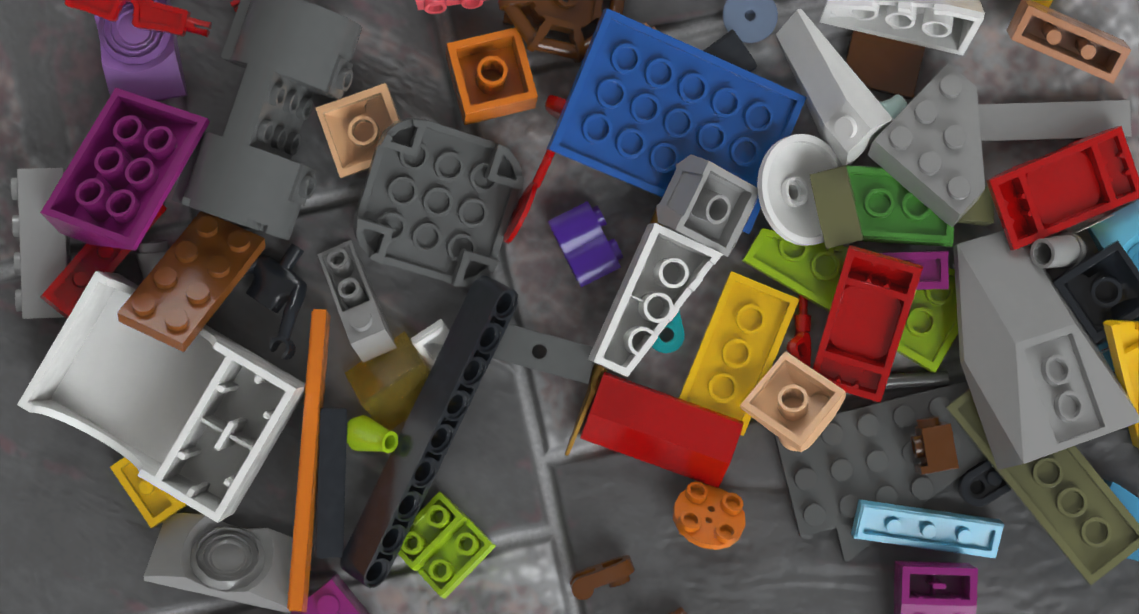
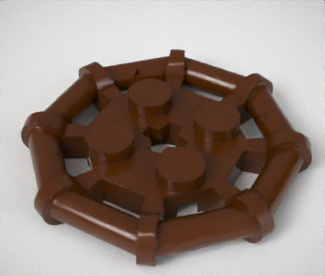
M563 0L498 1L499 9L505 11L526 42V49L531 52L537 50L573 59L574 63H582L593 37L592 35L584 40L581 30L592 22L596 25L598 24L602 15L603 0H569L568 2ZM610 0L609 9L623 15L625 0ZM529 6L531 8V16L534 20L541 23L537 30L534 29L521 10V7ZM550 29L569 34L570 43L545 36Z

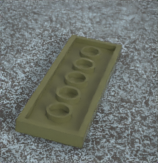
M967 389L945 407L1089 585L1094 584L1139 548V523L1076 446L1022 465L998 470L970 389Z

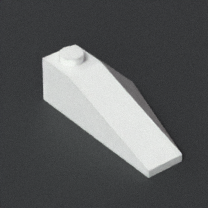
M827 0L820 16V23L963 56L983 22L985 12L980 0Z
M798 9L776 33V36L802 95L807 97L805 102L821 139L830 145L843 166L851 165L894 119L804 11Z

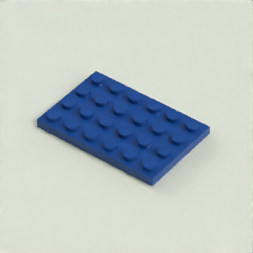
M605 8L547 149L663 198L676 171V164L691 154L708 160L757 187L759 168L765 154L777 141L791 136L807 97ZM759 198L742 231L744 233L750 234L761 208Z

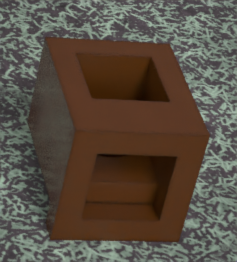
M939 416L916 420V436H911V445L914 457L920 458L921 463L914 464L915 472L923 475L959 468L951 423L940 422Z

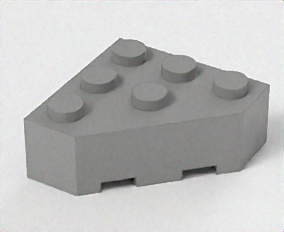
M948 63L874 139L867 155L951 227L977 202L985 190L977 87Z

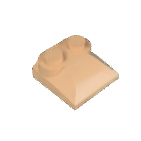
M386 83L316 107L340 178L368 170L377 142L383 131L395 121L400 120Z
M785 351L741 403L740 408L778 436L785 448L791 451L802 452L815 442L836 416L846 398V391Z

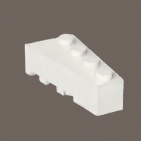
M657 223L648 224L588 360L628 377L658 339L662 330L672 321L679 312V308L690 294L696 290L703 281L704 276L723 254Z

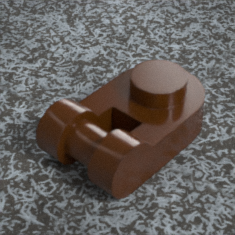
M629 555L616 557L575 572L569 581L573 595L577 599L587 600L593 595L595 588L609 584L610 587H617L631 580L629 575L635 571L631 557Z

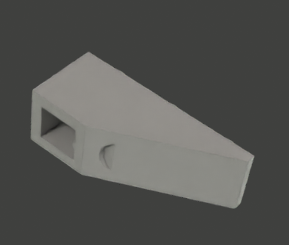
M349 240L317 254L349 342L364 363L396 349L397 346L353 242Z

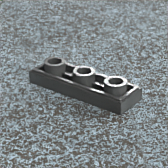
M508 324L493 356L494 359L586 384L589 383L594 362L588 360L593 349L591 346ZM538 344L544 345L547 349L546 356L541 359L536 358L532 352L534 346Z

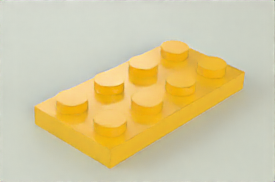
M730 271L678 398L743 421L744 425L740 435L744 436L751 416L743 411L740 405L772 368L799 299Z

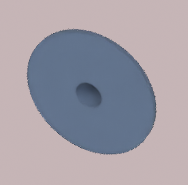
M727 0L723 8V23L726 30L729 32L733 29L744 43H756L764 40L773 32L777 24L778 11L773 0Z

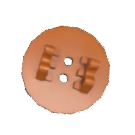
M696 481L688 484L687 488L679 494L673 506V521L679 534L701 548L713 550L728 548L739 540L746 526L745 513L743 511L744 504L739 495L729 493L721 488L705 485L701 482Z

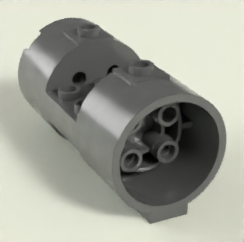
M240 0L221 58L246 69L223 137L204 132L180 174L172 201L285 240H290L301 205L305 206L306 200L312 196L316 187V170L291 161L292 155L297 153L301 144V135L299 133L304 120H307L312 113L313 93L332 99H341L344 91L349 89L353 79V71L351 70L353 64L351 60L363 27L343 15L305 0Z

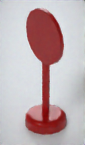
M549 95L545 103L546 111L559 119L566 99ZM547 149L533 181L527 186L519 199L504 235L503 241L505 243H511L520 230L555 152Z

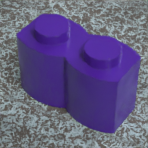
M587 201L547 222L580 288L621 268L618 260L624 258L614 238L609 241L607 240L602 230V227L606 226L607 223L598 205L591 208Z

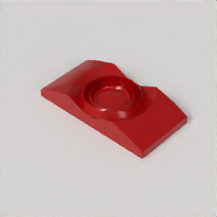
M1122 126L1076 140L1054 152L1018 164L986 180L1010 250L1024 247L1038 239H1043L1139 198V176Z
M849 245L813 370L845 390L846 393L881 403L923 266Z

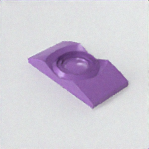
M154 0L155 2L171 6L170 0ZM129 2L123 5L116 22H111L94 15L100 39L101 62L110 96L115 87L155 101L188 96L176 35L134 27L132 25L134 6Z

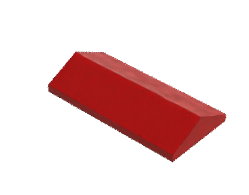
M604 372L580 439L719 488L731 463L744 422Z

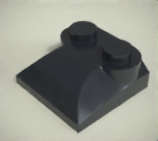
M1118 240L1073 268L1066 269L1062 275L1053 280V283L1095 343L1106 337L1104 321H1132L1139 317V270Z

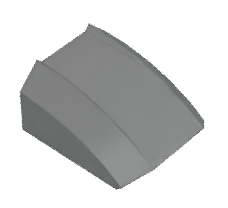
M691 154L676 164V171L661 202L656 205L658 223L729 257L757 202L758 188L716 164Z

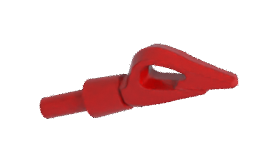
M799 295L798 315H795L794 338L788 342L786 348L789 354L811 368V337L809 333L811 329V315H808V300Z

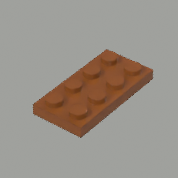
M200 211L117 312L118 321L185 352L266 248L265 238L222 218Z

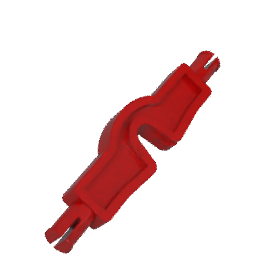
M65 0V5L69 8L84 11L111 22L118 20L123 5L129 2L134 6L132 20L134 27L166 32L184 37L186 32L209 37V30L196 26L211 29L212 26L210 21L207 22L190 17L191 14L186 9L158 3L154 0Z

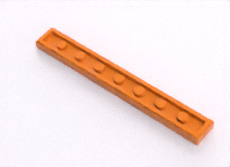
M313 309L311 313L287 609L294 612H307L318 480L320 409L324 406L331 319L326 309Z

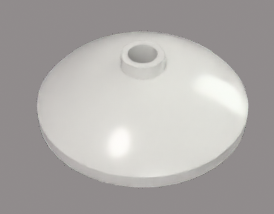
M795 134L784 137L773 144L761 162L757 182L760 206L769 225L783 239L802 246L816 245L824 242L810 174L843 166L830 145L813 135Z

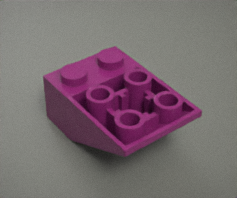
M895 561L893 614H976L978 568L970 563Z

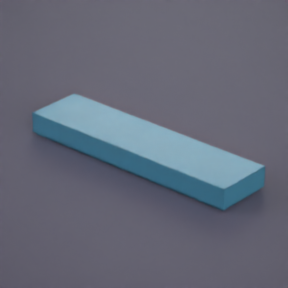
M859 499L851 535L854 539L996 558L1004 523L1000 519Z

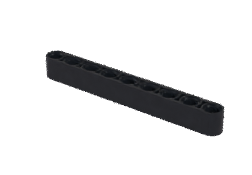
M481 276L472 284L398 437V445L390 454L340 560L342 570L368 588H375L386 579L517 308V292L489 276Z

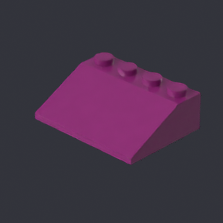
M115 87L40 213L63 235L90 245L136 250L210 121L208 118Z

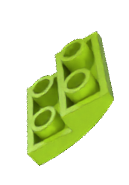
M439 491L416 515L398 555L412 570L417 571L441 598L446 599L496 545L446 495Z

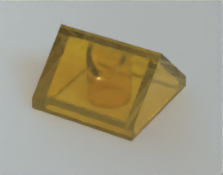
M406 331L394 338L397 346L396 349L364 363L361 361L345 372L364 409L376 422L390 431L408 419L431 371L412 344Z

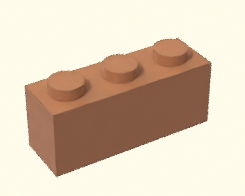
M1021 0L1006 30L1011 40L1113 84L1131 52L1130 47L1124 40L1032 0Z

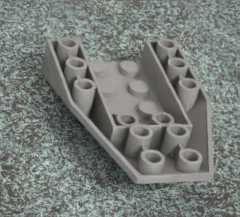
M1004 230L953 246L960 363L998 470L1022 465L1139 423L1138 412L1098 346L1053 283L1051 275L1046 268L1042 269L1034 265L1030 257L1031 247L1029 244L1016 250H1010Z

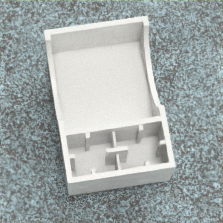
M95 271L17 405L30 413L43 414L65 422L100 440L128 459L138 469L139 474L137 476L218 523L235 513L305 394L306 383L207 325L203 327L186 351L182 352L119 322L117 312L139 285L118 273Z

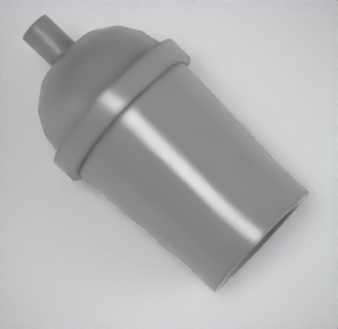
M1064 232L1058 236L1036 240L1031 246L1030 257L1038 268L1071 269L1085 259L1088 248L1079 235L1073 232Z

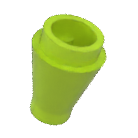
M361 415L347 422V444L352 450L392 453L396 449L398 435L369 416Z

